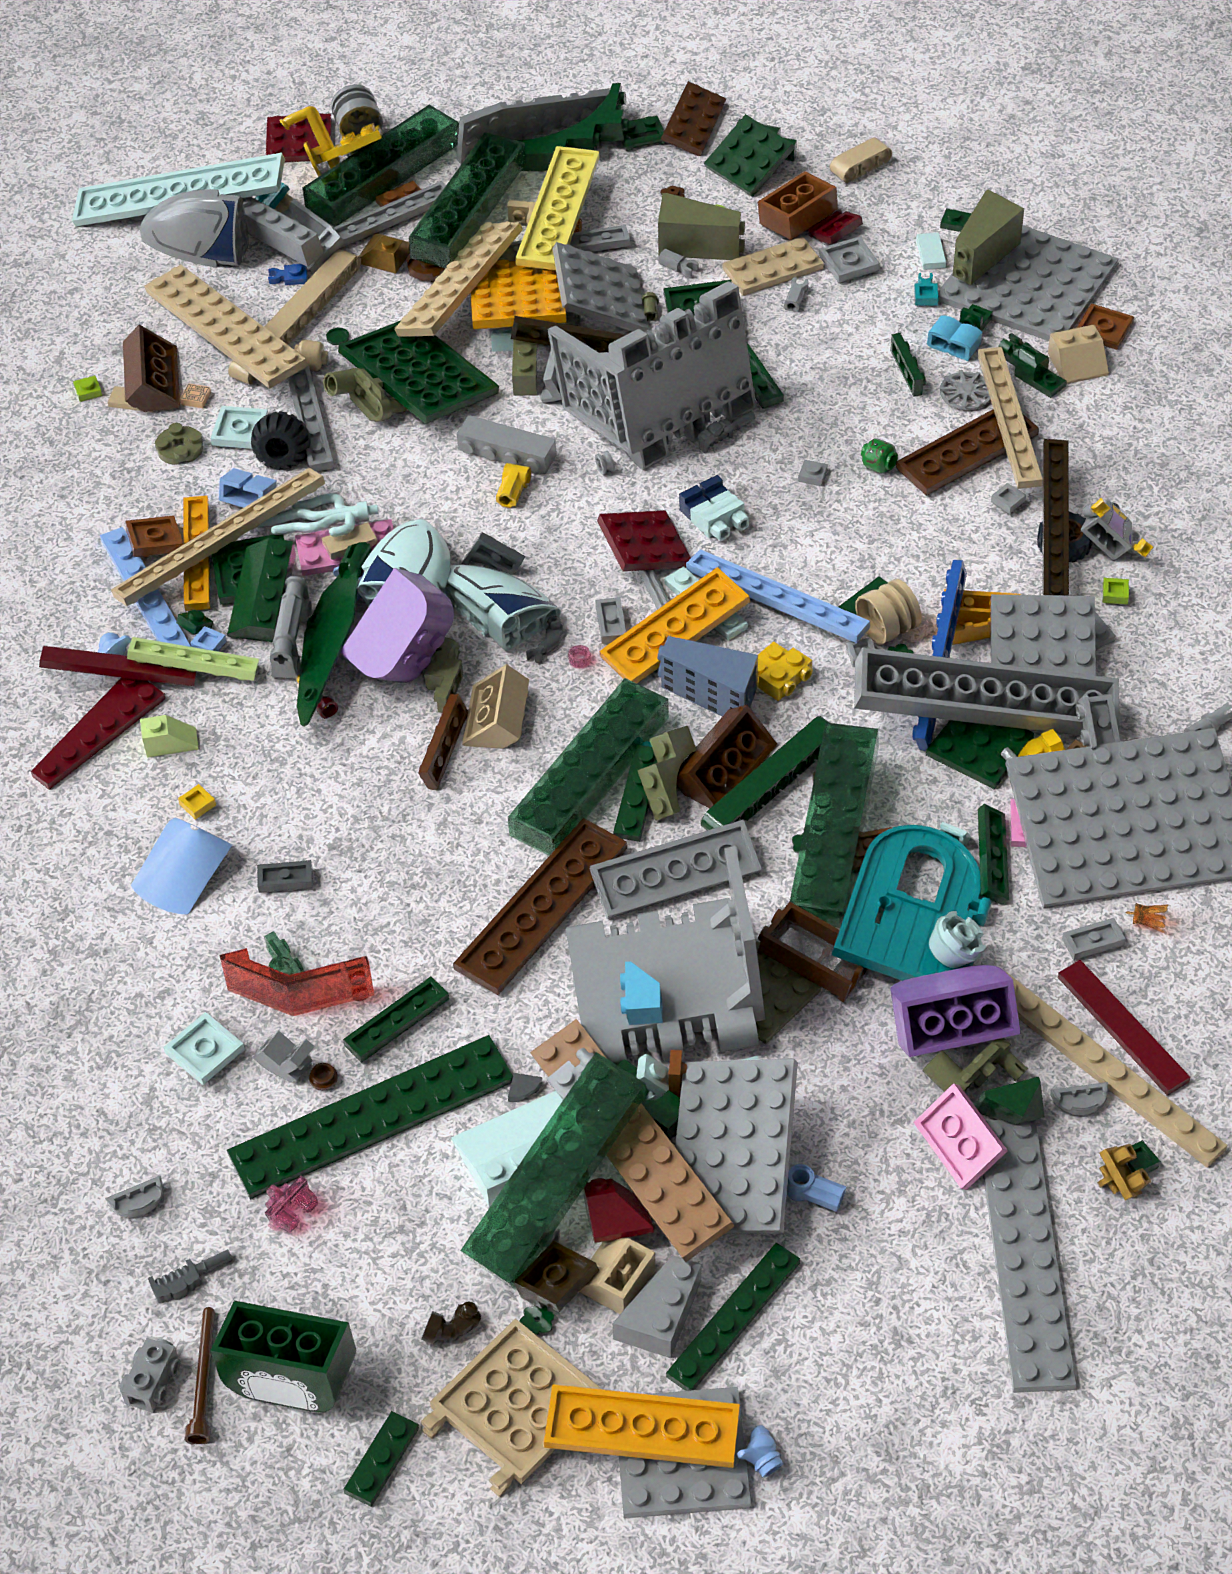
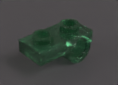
M274 931L265 935L266 948L272 957L268 968L273 987L279 991H287L302 985L301 973L304 972V969L297 957L294 959L291 957V951L285 939L280 940Z

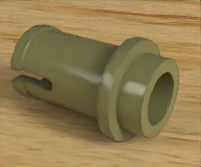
M647 292L641 298L644 306V315L647 321H656L658 319L657 305L659 298L655 293Z

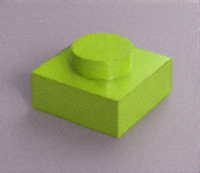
M96 375L73 381L80 402L102 396Z
M1104 577L1102 603L1128 605L1129 579Z

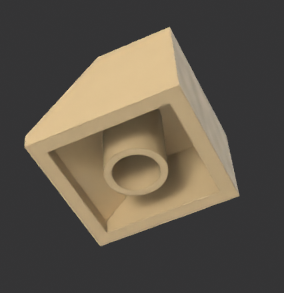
M1095 325L1050 334L1048 355L1059 376L1066 380V384L1109 374L1103 339Z

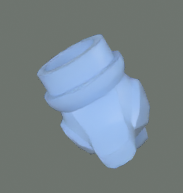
M106 633L100 638L98 652L124 655L127 645L131 642V638L127 635L119 637L115 633Z
M759 1425L752 1430L747 1448L737 1453L739 1459H746L754 1464L755 1471L759 1472L763 1478L774 1473L784 1464L780 1458L781 1454L776 1451L774 1439L763 1425Z

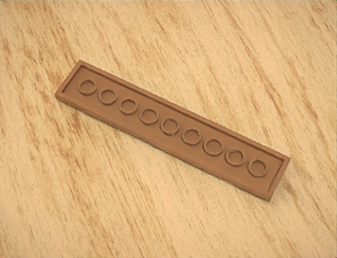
M575 1019L530 1053L547 1077H550L567 1061H570L574 1067L578 1066L580 1060L577 1058L576 1053L581 1048H585L589 1053H593L599 1059V1064L603 1069H608L614 1075V1081L619 1085L618 1089L614 1093H610L607 1089L602 1091L600 1095L605 1103L585 1120L582 1121L578 1115L577 1117L686 1263L735 1226L583 1026ZM590 1073L585 1079L592 1083L595 1080V1076Z

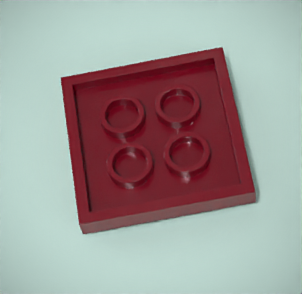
M319 113L331 138V113ZM287 116L267 117L266 155L282 153L285 163L310 161L304 143L308 141L311 149L320 145L308 119L306 118L291 125L290 129L287 130L280 122V119L283 120Z
M666 510L599 514L597 522L623 572L682 568L683 566L686 568V563L691 559Z

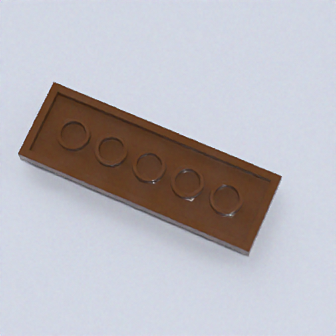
M994 409L896 461V469L927 496L1006 453ZM1022 413L1031 439L1038 435L1039 427Z

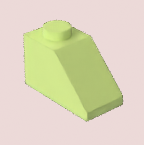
M168 715L140 719L142 740L147 758L199 749L196 727Z

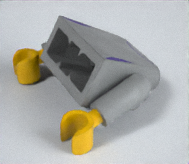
M1100 498L1096 503L1086 505L1083 508V515L1087 519L1081 531L1113 561L1125 552L1139 553L1146 557L1154 548L1143 538L1139 542L1133 540L1132 522L1120 511L1118 504L1109 500L1104 502Z

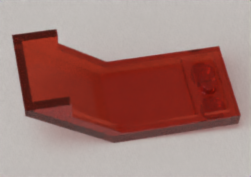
M247 948L219 955L228 991L291 1016L351 1001H364L368 997L374 996L367 956L288 975L250 960Z

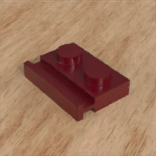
M838 209L809 228L808 234L811 238L815 236L816 240L832 245L863 224L862 216L847 211L842 213Z

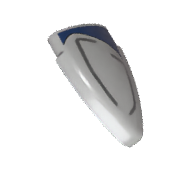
M217 189L194 190L172 196L152 208L145 215L140 225L141 239L146 245L166 255L215 268L217 267V261L223 265L240 266L249 244L242 197L220 194L219 196V190Z

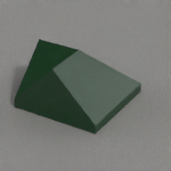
M1038 1076L983 1091L975 1107L981 1115L1016 1125L1045 1118L1040 1078Z

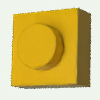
M200 784L178 798L179 805L195 820L216 806L215 798Z

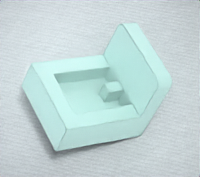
M648 1054L638 1059L636 1082L646 1087L645 1099L656 1100L669 1090V1068Z

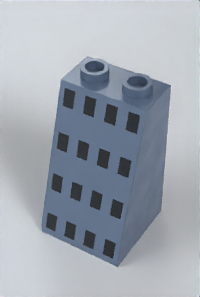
M671 636L667 637L664 646H660L657 659L661 661L658 677L661 678L662 688L720 716H723L728 709L743 705L751 707L758 685L757 654Z

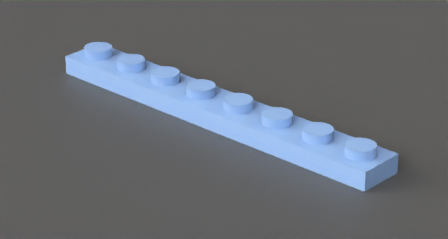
M123 527L100 535L101 541L123 581L146 568L140 556L134 557L128 535ZM158 589L146 594L136 602L157 641L191 647Z
M701 549L686 563V569L689 572L702 578L718 567L745 591L750 598L855 643L870 629V621Z

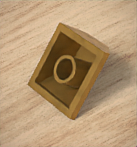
M375 233L359 255L361 265L396 274L407 259L408 254L414 249L415 244Z

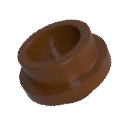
M318 1063L312 1068L309 1074V1081L312 1087L317 1090H328L337 1083L338 1074L336 1069L330 1064Z

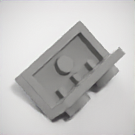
M552 349L550 350L543 378L544 386L540 398L542 403L561 400Z
M1112 694L1095 697L1082 696L1079 704H1076V713L1078 720L1083 722L1084 730H1081L1083 746H1091V749H1095L1097 745L1120 742Z

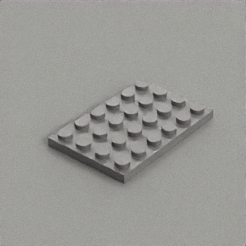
M794 1058L684 1062L687 1064V1071L682 1077L675 1148L735 1227L725 1234H783L798 1062Z

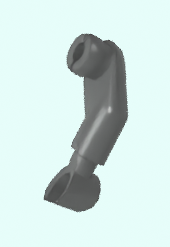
M551 616L548 618L545 640L539 643L536 649L526 651L527 660L535 657V662L541 663L542 654L549 653L560 644L563 625L559 617Z

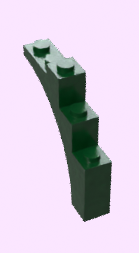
M612 83L609 94L603 103L579 123L548 136L516 140L512 154L516 171H548L556 146L597 151V146L601 145V141H624L625 133L629 131V119L625 118L623 105H626V92H622L621 83Z

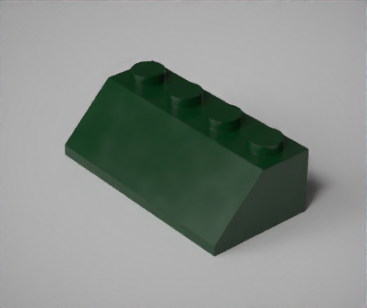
M268 538L246 548L227 637L273 642L282 596L286 593L285 580L292 576L296 558L293 541Z

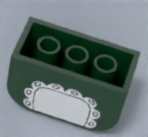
M235 1300L210 1350L220 1380L234 1393L251 1400L310 1412H327L334 1407L357 1351L349 1322Z

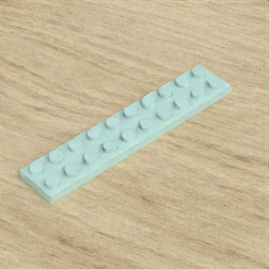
M282 153L79 188L72 221L77 227L146 215L160 202L177 194L194 190L217 189L219 190V196L220 194L241 196L242 198L280 192L285 158Z

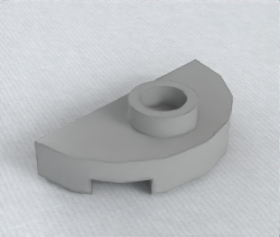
M1108 1082L1051 1089L1050 1096L1055 1105L1064 1112L1072 1115L1086 1116L1097 1112L1104 1106L1108 1096Z
M161 1175L105 1198L108 1206L113 1212L124 1217H138L147 1214L155 1209L162 1199L164 1187Z

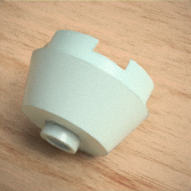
M956 911L949 912L946 916H942L937 920L929 939V947L933 955L942 964L950 968H958L978 960L986 945L982 944L981 937L984 933L977 923L970 917L966 920L957 916Z

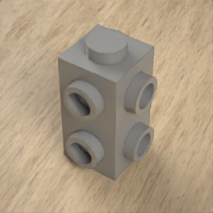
M146 1338L142 1348L139 1347L136 1350L133 1358V1367L129 1374L124 1375L120 1384V1392L126 1405L154 1413L157 1405L164 1402L170 1377H175L180 1368V1359L178 1358L175 1346L165 1339L153 1340Z

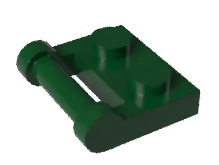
M657 115L629 120V131L625 133L624 141H621L625 151L632 150L633 147L659 142L661 144L668 143L661 140L664 129Z

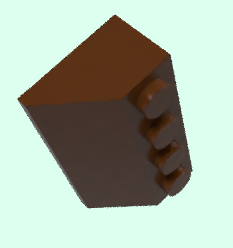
M139 324L123 341L125 402L143 412L177 409L180 406L177 346Z
M748 705L728 709L696 746L697 750L690 753L682 762L678 771L676 785L685 796L710 809L759 767L777 746V742Z

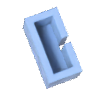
M233 468L220 478L219 501L244 508L274 490L277 480L256 475L253 478V473Z

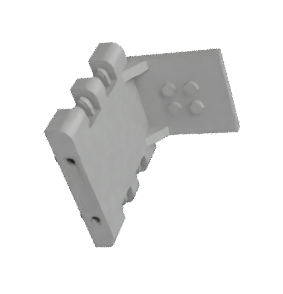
M729 281L700 296L699 303L694 306L695 316L690 309L683 311L676 308L661 316L660 324L655 327L656 337L651 330L643 332L637 329L610 343L608 347L609 352L598 353L556 325L549 328L548 334L563 408L627 451L630 459L642 470L669 456L667 445L673 442L672 433H674L677 439L685 436L693 443L698 441V435L706 429V424L710 422V412L715 418L723 415L732 422V420H736L747 412L756 409L739 287Z
M736 846L724 848L731 900L730 898L693 904L694 922H690L688 912H684L681 915L682 924L674 925L671 915L665 916L666 927H661L658 911L637 914L640 926L639 932H635L633 922L627 923V934L619 935L616 925L610 926L611 937L605 936L603 921L566 927L581 1025L614 1068L623 1059L627 1060L624 1045L630 1044L632 1056L639 1055L638 1043L647 1042V1048L651 1053L656 1052L654 1040L660 1039L664 1063L670 1062L671 1050H682V1059H685L681 1035L687 1034L688 1045H695L694 1033L703 1031L704 1040L711 1042L713 1041L712 1029H717L721 1052L759 1046L756 1021L765 1020L755 936ZM631 961L660 983L663 1002V1023L629 1025L627 1014L621 1013L620 998L625 997V990H621L620 973H625V962Z

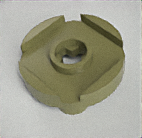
M172 423L155 440V448L159 458L165 463L179 465V462L187 461V463L194 461L203 451L201 432L189 426H182L180 423ZM178 443H183V444H184V445H179V446L175 447V445L178 444Z

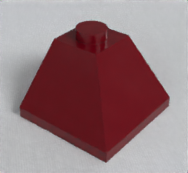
M596 1178L590 1182L582 1183L586 1214L594 1243L654 1233L648 1211L631 1190L612 1178Z

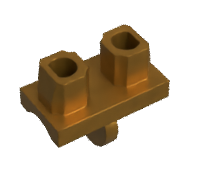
M1131 1144L1119 1147L1114 1146L1099 1152L1105 1165L1099 1168L1104 1177L1097 1182L1100 1188L1108 1185L1113 1194L1120 1191L1125 1201L1143 1194L1141 1190L1151 1180L1143 1168L1131 1173L1126 1163L1137 1158Z

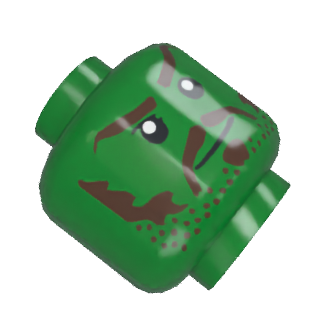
M874 438L869 443H865L861 449L863 465L878 473H886L892 470L898 460L895 446L879 438Z

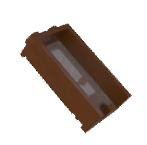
M789 901L783 910L779 908L775 912L771 920L772 924L769 927L765 925L757 939L760 941L757 953L760 955L764 953L818 986L837 995L838 1000L845 1002L868 968L831 956L839 929Z

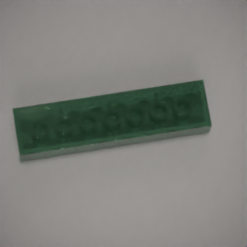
M430 104L383 134L381 139L366 145L302 187L305 207L333 227L340 225L376 201V196L394 189L458 145L459 122Z
M485 132L410 234V258L447 268V265L456 259L458 252L466 246L469 239L484 224L525 166V143Z
M624 678L508 816L509 836L550 856L583 818L586 819L631 765L636 745H642L646 741L649 742V739L653 738L669 718V699Z
M826 722L790 902L828 924L840 928L853 887L879 749V732L877 728Z
M596 1052L460 1250L464 1256L515 1290L514 1281L537 1258L649 1091L646 1084Z

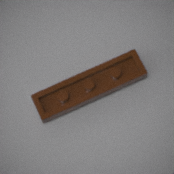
M449 694L439 722L435 727L431 742L427 747L423 762L419 767L418 774L430 790H438L468 714V709L459 694Z

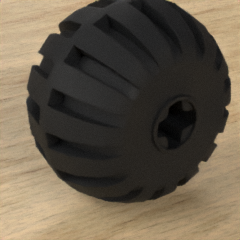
M282 411L278 413L272 412L263 416L255 424L251 434V447L253 453L256 454V458L260 462L264 461L265 466L269 468L273 466L274 470H280L281 467L284 470L291 469V466H298L307 457L305 449L310 448V435L306 425L302 420H298L297 416L289 415L287 412Z

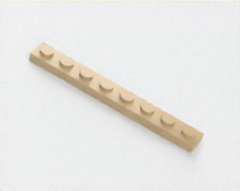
M1002 347L978 349V359L1017 489L1041 487L1043 479Z

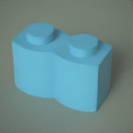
M942 315L929 330L927 345L933 349L944 353L948 352L952 356L969 361L981 345L982 331L973 325L961 324L955 318Z

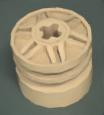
M893 579L887 584L881 585L878 590H871L859 596L856 600V614L870 621V629L866 634L878 645H883L897 638L899 633H907L910 629H915L921 624L922 614L917 598L911 588L900 579Z

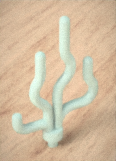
M329 493L312 499L298 501L292 505L293 510L277 514L275 517L261 523L258 527L275 525L271 529L272 534L282 535L295 532H318L335 523L345 522V525L332 527L329 530V534L332 537H338L352 532L355 527V520L359 519L360 522L369 521L370 515L379 514L377 504L368 506L367 501L357 502L356 506H345L342 496ZM335 503V509L324 511L308 510L323 504ZM298 518L317 521L313 523L295 522L282 524Z

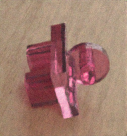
M300 1175L291 1186L284 1183L280 1189L274 1185L267 1189L266 1192L270 1197L265 1203V1206L268 1208L265 1211V1215L269 1220L268 1227L274 1231L279 1227L291 1233L300 1222L299 1216L293 1213L295 1209L299 1206L309 1213L318 1205L317 1196L309 1189L308 1181Z

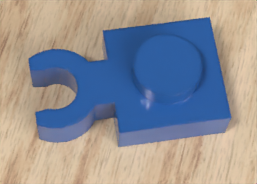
M303 264L284 265V270L278 268L268 269L270 276L268 277L269 284H278L284 281L285 285H299L307 282V266Z

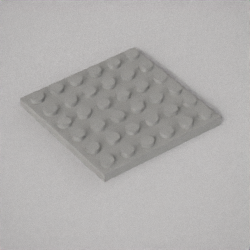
M1023 225L1021 244L972 285L956 278L952 272L938 291V302L960 310L963 307L969 309L972 304L993 311L991 321L1049 341L1051 333L1073 329L1118 265L1119 258Z

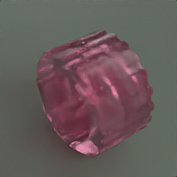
M584 645L570 648L568 652L570 665L579 669L587 667L591 663L589 648ZM577 655H583V656H585V657L579 658V659H578V658H575Z

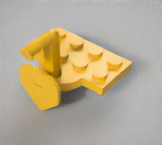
M314 106L305 107L288 115L283 120L280 119V122L287 130L290 129L291 125L306 118L308 119L320 146L311 149L307 141L304 143V147L322 185L337 178L340 171V155L343 156L382 138L383 134L380 125L374 126L372 123L363 127L357 135L351 132L343 136L340 143L334 146L322 118ZM327 161L331 170L322 174L318 164Z

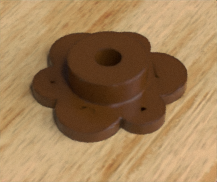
M669 186L660 191L661 195L669 193L684 197V189L682 187Z

